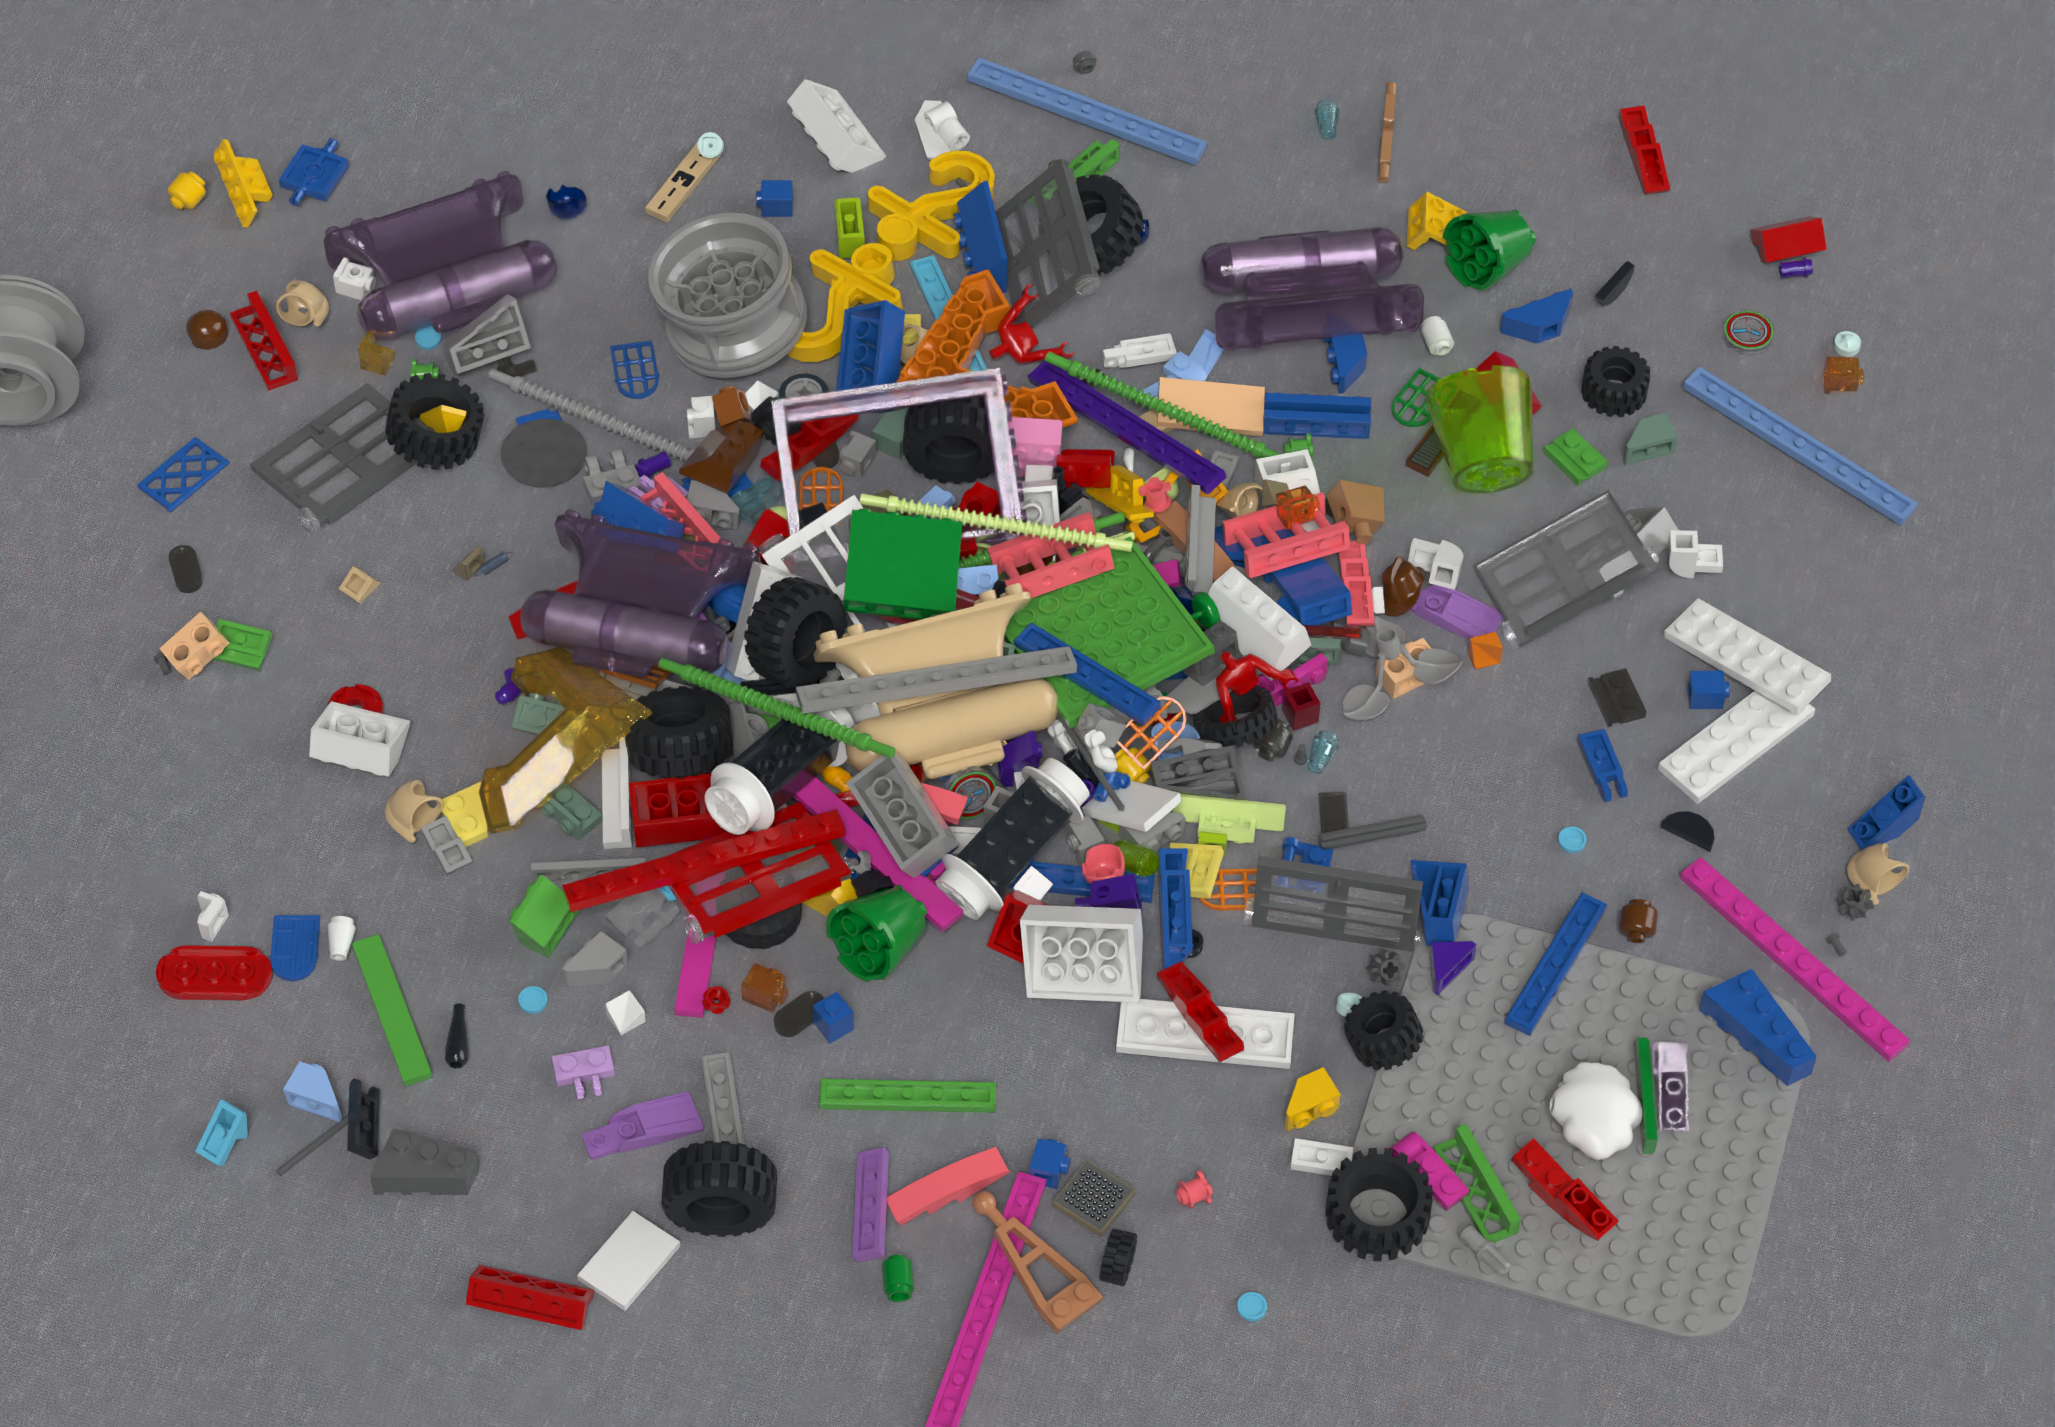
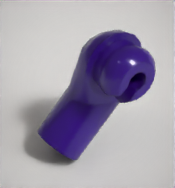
M509 668L504 671L506 683L495 693V698L499 704L504 705L507 702H512L522 692L519 675L515 668Z

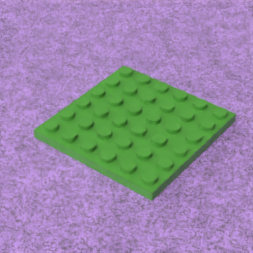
M1131 537L1124 539L1127 541H1133ZM1134 541L1131 552L1110 549L1115 569L1031 598V601L1023 610L1011 617L1004 636L1007 643L1014 645V640L1032 622L1141 690H1145L1215 653L1214 645ZM1015 647V654L1025 653ZM1062 675L1043 677L1056 690L1059 699L1057 697L1056 704L1058 713L1070 729L1077 725L1080 716L1089 703L1107 708L1112 707Z

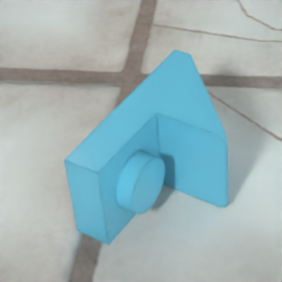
M220 1099L195 1152L218 1166L224 1165L236 1139H246L248 1136L246 1113L224 1099Z

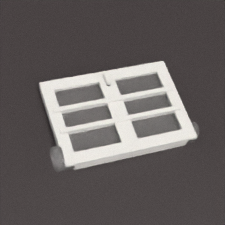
M853 495L789 538L784 539L781 534H777L761 544L758 550L770 567L833 590L842 601L845 588L850 517L852 510L863 509L856 496ZM846 612L847 614L844 615L848 620V627L855 624H863L865 632L896 626L867 614ZM836 663L835 665L840 670L844 680L854 673L852 669L843 664Z

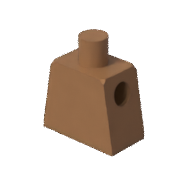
M1339 480L1326 494L1335 522L1345 521L1349 526V533L1355 534L1356 542L1358 544H1368L1372 541V535L1382 526L1385 520L1384 489L1382 487Z

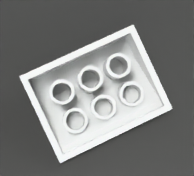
M1028 905L1020 919L1027 998L1140 1002L1143 944L1141 909Z

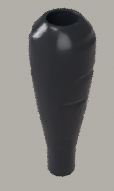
M455 1004L453 1006V1017L445 1048V1061L451 1068L455 1069L463 1067L468 1061L469 1049L464 1018L465 1006L463 1004Z

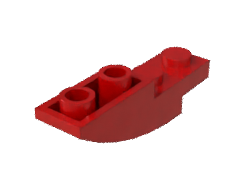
M1534 1138L1510 1159L1531 1181L1528 1186L1557 1214L1587 1236L1598 1241L1619 1222L1579 1178L1573 1180Z

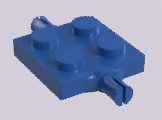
M329 138L324 148L301 145L279 178L280 187L295 191L291 198H289L290 204L298 206L304 196H310L326 202L349 167L348 159L333 153L339 144L336 139Z

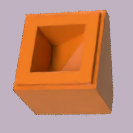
M1496 632L1470 638L1468 656L1475 669L1501 663L1503 647Z

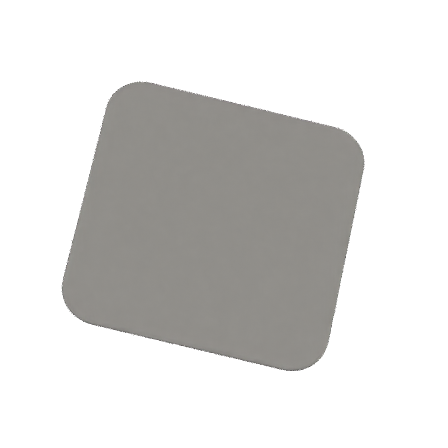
M1462 914L1456 942L1473 941L1476 943L1475 958L1439 995H1436L1433 992L1429 959L1431 946L1426 945L1423 934L1416 946L1401 994L1411 1003L1423 1027V1042L1418 1043L1420 1046L1418 1052H1413V1058L1409 1061H1403V1065L1399 1067L1394 1065L1389 1070H1385L1384 1067L1377 1070L1353 1146V1153L1361 1150L1363 1156H1367L1369 1148H1377V1154H1384L1385 1148L1391 1147L1412 1131L1419 1134L1433 1149V1146L1453 1139L1456 1128L1467 1124L1521 1221L1518 1234L1495 1243V1249L1512 1265L1508 1273L1501 1276L1484 1261H1478L1476 1254L1459 1239L1461 1237L1460 1234L1465 1228L1470 1225L1475 1227L1462 1202H1458L1452 1208L1445 1211L1432 1197L1433 1202L1426 1235L1423 1234L1422 1242L1418 1246L1412 1244L1410 1253L1404 1255L1399 1250L1397 1259L1674 1337L1686 1339L1706 1338L1727 1329L1739 1317L1746 1302L1802 1082L1801 1079L1789 1086L1785 1085L1759 1062L1760 1058L1750 1050L1746 1051L1739 1045V1040L1731 1033H1725L1717 1026V1021L1710 1015L1705 1016L1699 1010L1703 992L1727 980L1586 943L1533 1033L1529 1036L1504 1024L1505 1018L1556 935L1487 916ZM1770 992L1810 1046L1809 1031L1800 1013L1785 999ZM1637 1038H1648L1650 1042L1658 1134L1655 1152L1653 1154H1643L1641 1127L1639 1124L1632 1130V1143L1625 1150L1615 1152L1605 1160L1596 1161L1589 1158L1579 1148L1571 1145L1563 1138L1562 1126L1550 1114V1099L1558 1089L1559 1083L1563 1081L1564 1073L1574 1069L1580 1062L1614 1066L1618 1072L1629 1080L1630 1090L1638 1098L1634 1051ZM1533 1138L1573 1180L1579 1178L1619 1220L1598 1241L1575 1228L1550 1208L1528 1186L1531 1181L1510 1160ZM1456 1147L1443 1152L1448 1160L1459 1163L1461 1155ZM1460 1171L1458 1178L1465 1185L1472 1187L1474 1183L1473 1176ZM1370 1189L1361 1192L1350 1203L1352 1211L1361 1221L1375 1226H1391L1396 1224L1407 1213L1403 1202L1396 1195L1381 1189ZM1473 1195L1472 1205L1486 1211L1488 1206L1486 1199ZM1486 1220L1484 1226L1489 1235L1503 1230L1498 1222Z

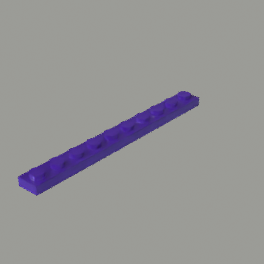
M1044 360L1028 375L1030 383L1036 387L1056 381L1074 411L1190 484L1200 485V490L1204 493H1211L1227 478L1225 471L1084 382L1070 376L1063 369Z

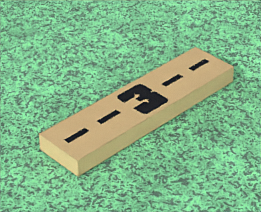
M696 143L645 207L646 214L668 223L719 157L715 159L705 158L699 153Z

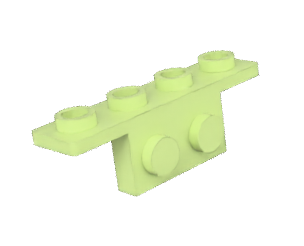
M1180 794L1182 801L1172 809L1174 813L1183 814L1186 822L1199 823L1197 837H1199V832L1201 831L1226 834L1229 841L1243 844L1246 842L1254 843L1255 829L1283 831L1286 806L1284 804Z

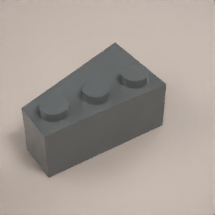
M1233 745L1151 762L1150 774L1153 786L1180 794L1245 800Z
M393 1128L370 1178L374 1195H383L384 1192H402V1195H412V1192H430V1195H468L479 1172L475 1152Z

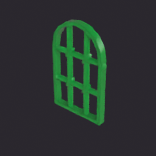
M1419 368L1399 394L1395 396L1392 403V415L1401 425L1407 427L1423 426L1434 418V415L1455 390V386ZM1419 374L1427 377L1419 387L1412 384ZM1430 379L1439 384L1432 393L1425 391L1424 388ZM1442 386L1450 389L1443 399L1437 397V393ZM1409 387L1414 389L1415 393L1408 401L1401 399ZM1419 393L1427 396V400L1418 408L1413 405V401ZM1433 399L1439 402V404L1430 414L1425 411V408ZM1397 402L1403 404V408L1397 414L1395 405ZM1408 407L1415 410V415L1410 421L1401 418ZM1420 414L1427 416L1424 420L1414 422Z

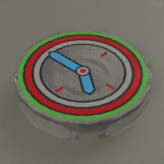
M1741 310L1729 315L1723 323L1722 339L1727 347L1737 350L1736 353L1749 356L1762 354L1773 343L1775 328L1771 320L1764 314L1753 310Z
M971 766L967 767L968 769L964 771L959 770L946 781L944 786L945 790L968 797L966 807L960 818L967 821L983 816L984 806L997 786L994 777L981 767Z

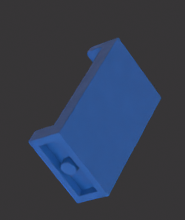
M1322 557L1263 574V580L1266 583L1274 582L1294 607L1297 613V621L1306 629L1352 615L1351 593Z

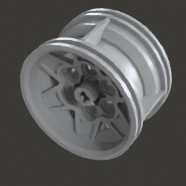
M720 213L692 221L670 235L658 248L651 261L648 274L649 287L658 310L666 318L665 328L670 345L680 362L694 372L717 378L741 377L759 372L787 355L799 341L806 325L807 306L797 280L791 275L792 263L786 242L781 233L772 224L759 217L744 213Z

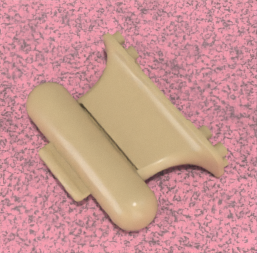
M1021 583L1007 586L1005 588L1006 592L1001 594L1000 598H997L995 590L985 591L979 594L980 599L973 602V607L868 632L864 631L863 624H855L846 628L847 633L843 634L841 639H838L835 630L822 633L820 635L821 640L815 642L817 649L813 656L815 662L818 663L836 662L852 669L859 677L1003 656L1004 636L1011 617L1028 605L1031 601V596L1029 592H1023ZM1043 678L884 701L876 703L881 714L880 716L862 720L851 728L854 731L859 730L861 733H867L872 736L873 740L895 748V752L904 757L908 765L921 762L926 777L936 779L1002 761L1005 754L1001 741L1022 736L1029 731L1038 732L1052 726L1058 717L1056 704L1057 697L1059 699V696L1051 683ZM850 743L845 744L847 757L852 765L860 771L882 756L870 750L864 752L857 749L856 746L851 747Z

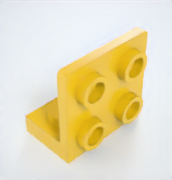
M1425 192L1408 207L1407 247L1416 250L1423 243H1426L1430 237L1446 245V240L1443 238L1446 225L1451 219L1467 212L1429 192Z

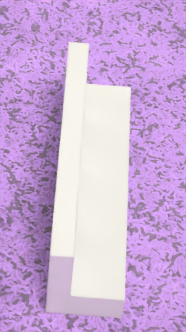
M619 736L620 749L602 750L604 849L632 847V813L629 791L631 762L628 759L625 736Z

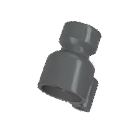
M1334 621L1327 632L1328 637L1341 639L1344 651L1361 657L1368 647L1371 632L1366 627L1350 626L1346 629L1342 624Z

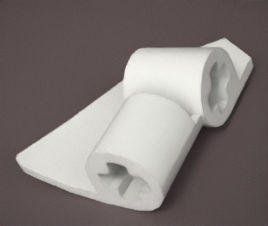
M924 101L915 118V123L927 159L932 160L942 153L960 150L965 147L970 140V135L957 120V115L948 101L943 103L941 101Z

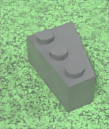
M509 294L442 344L449 368L457 374L531 348L517 301Z

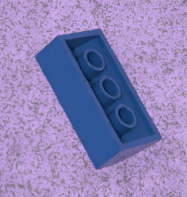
M983 181L957 202V213H953L955 229H960V248L965 249V252H963V263L965 268L969 267L970 269L967 272V276L989 269L1002 293H1007V255L988 181Z
M887 300L845 309L835 404L841 401L851 410L869 413L895 409L897 396L889 395L888 390L892 384L896 383L899 377L905 311Z

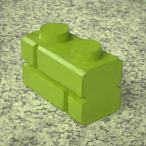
M858 197L834 200L840 258H851L857 248L865 245L861 201Z

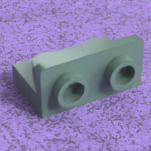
M1328 636L1320 638L1309 637L1311 646L1292 662L1306 663L1322 653L1328 659V665H1338L1341 639H1333Z
M529 693L528 697L520 695L511 728L567 741V737L562 730L578 711L571 708L572 703L556 699L554 704L546 702L545 696L534 693Z
M566 782L562 783L550 794L545 790L539 792V808L546 817H552L556 820L564 833L573 835L578 841L603 822V814Z

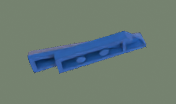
M1159 848L1157 874L1163 970L1180 961L1183 962L1193 950L1190 870H1185L1188 848Z

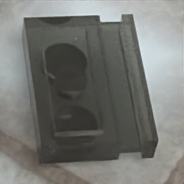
M1626 668L1602 674L1599 678H1589L1588 686L1608 727H1612V724L1618 722L1623 724L1646 717L1647 711Z

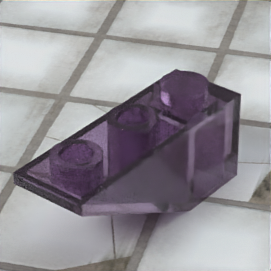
M1687 1043L1653 1044V1074L1659 1131H1689Z

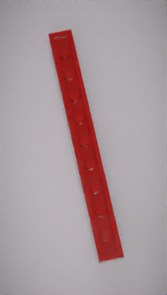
M837 809L770 827L766 830L755 831L562 885L563 893L570 912L841 838L846 836V831Z

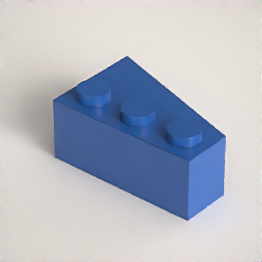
M605 481L594 534L610 539L679 551L685 524L652 506L646 500L631 493L623 486Z
M1410 860L1412 880L1423 881L1419 916L1426 945L1431 946L1432 942H1456L1468 893L1467 864Z

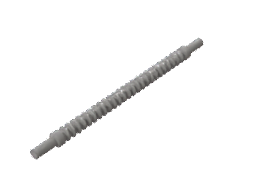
M493 368L489 372L488 377L509 386L513 392H522L523 396L528 394L530 399L535 397V400H541L542 404L548 402L549 407L554 405L556 410L561 408L562 412L567 411L569 415L574 413L575 418L580 416L582 421L587 419L588 423L593 422L595 426L600 424L602 429L607 427L608 432L613 430L614 434L620 433L621 437L626 436L628 440L633 438L635 443L640 441V445L646 444L647 448L653 446L654 451L658 449L660 452L665 451L668 456L673 455L674 459L679 458L680 462L686 461L695 451L694 449L689 451L687 446L683 448L682 444L676 446L675 441L669 443L668 438L663 440L661 435L656 437L655 433L650 434L648 430L643 432L642 427L636 429L635 424L630 426L629 422L623 423L622 419L617 420L615 416L610 418L608 413L604 415L603 411L597 412L596 408L590 410L589 405L584 407L582 402L577 404V401H571L570 397L564 399V395H558L556 391L551 393L550 389L545 390L543 386L538 388L537 383L532 384L530 380L525 381L523 377H512Z

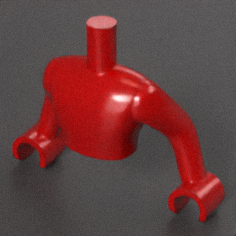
M1028 284L1022 290L1021 298L1011 307L1000 322L997 332L1002 344L989 351L992 359L995 360L1008 352L1016 363L1027 364L1044 360L1048 352L1068 360L1074 355V352L1071 354L1063 352V348L1069 344L1068 342H1064L1060 347L1031 352L1039 342L1030 325L1026 321L1012 324L1024 307L1038 297L1039 294L1030 296L1027 293V290L1033 287L1032 284Z
M1223 652L1220 659L1226 667L1216 678L1217 692L1224 712L1220 718V723L1237 720V717L1234 715L1229 690H1232L1236 695L1247 693L1259 682L1257 669L1268 677L1279 681L1285 690L1288 689L1287 683L1290 680H1295L1298 683V678L1290 669L1279 671L1254 654H1247L1235 660L1230 652Z

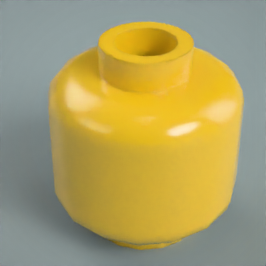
M191 171L179 173L167 188V192L171 197L169 202L179 210H182L183 207L189 210L194 209L206 194L205 182Z
M1136 747L1126 748L1133 756L1139 751ZM1123 749L1115 754L1118 765L1115 772L1128 774L1131 781L1143 784L1150 779V776L1147 774L1150 771V765L1143 770L1130 756L1126 755ZM1143 754L1137 759L1143 766L1149 761Z

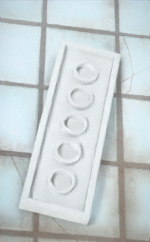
M1699 598L1664 631L1665 639L1715 668L1723 670L1724 673L1796 715L1831 682V674Z
M1754 691L1659 763L1658 770L1696 804H1699L1813 717L1816 709L1808 704L1796 715L1759 692Z
M1140 999L1139 1003L1121 1002L1116 1044L1117 1053L1219 1062L1196 1035L1173 1002ZM1217 1006L1227 1016L1228 1026L1244 1042L1245 1049L1221 1063L1290 1069L1294 1013Z

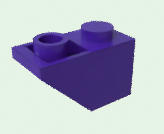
M1029 731L1004 745L1005 757L1002 761L997 762L999 780L1005 787H1013L1014 772H1021L1025 766L1038 769L1040 767L1039 759L1042 758L1041 742H1036L1035 731Z

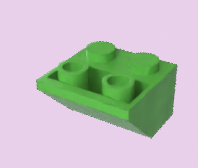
M540 875L536 882H532L528 886L526 897L521 905H517L512 911L510 924L521 944L550 958L579 910L570 912L563 891L546 877Z

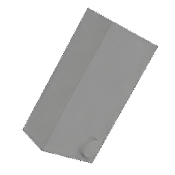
M895 752L893 758L880 756L846 783L900 869L913 878L919 876L959 845V842L904 757Z

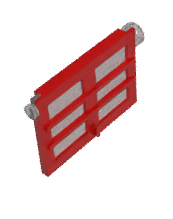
M800 801L774 812V821L770 827L810 817L811 815ZM748 830L744 834L740 835L732 834L727 831L712 838H709L705 841L682 849L673 854L698 848L708 844L716 843L726 839L734 838L737 836L745 835L748 833H752L754 831ZM830 841L671 884L668 887L688 916L683 918L684 926L691 942L697 944L709 936L713 935L714 938L720 937L842 886V881L852 878L851 873H854V868L848 857L842 859Z

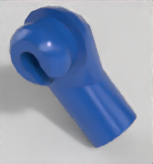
M1122 772L1104 774L1113 790L1126 789L1130 785L1131 780L1128 774H1123ZM1099 781L1093 798L1099 802H1105L1108 793Z

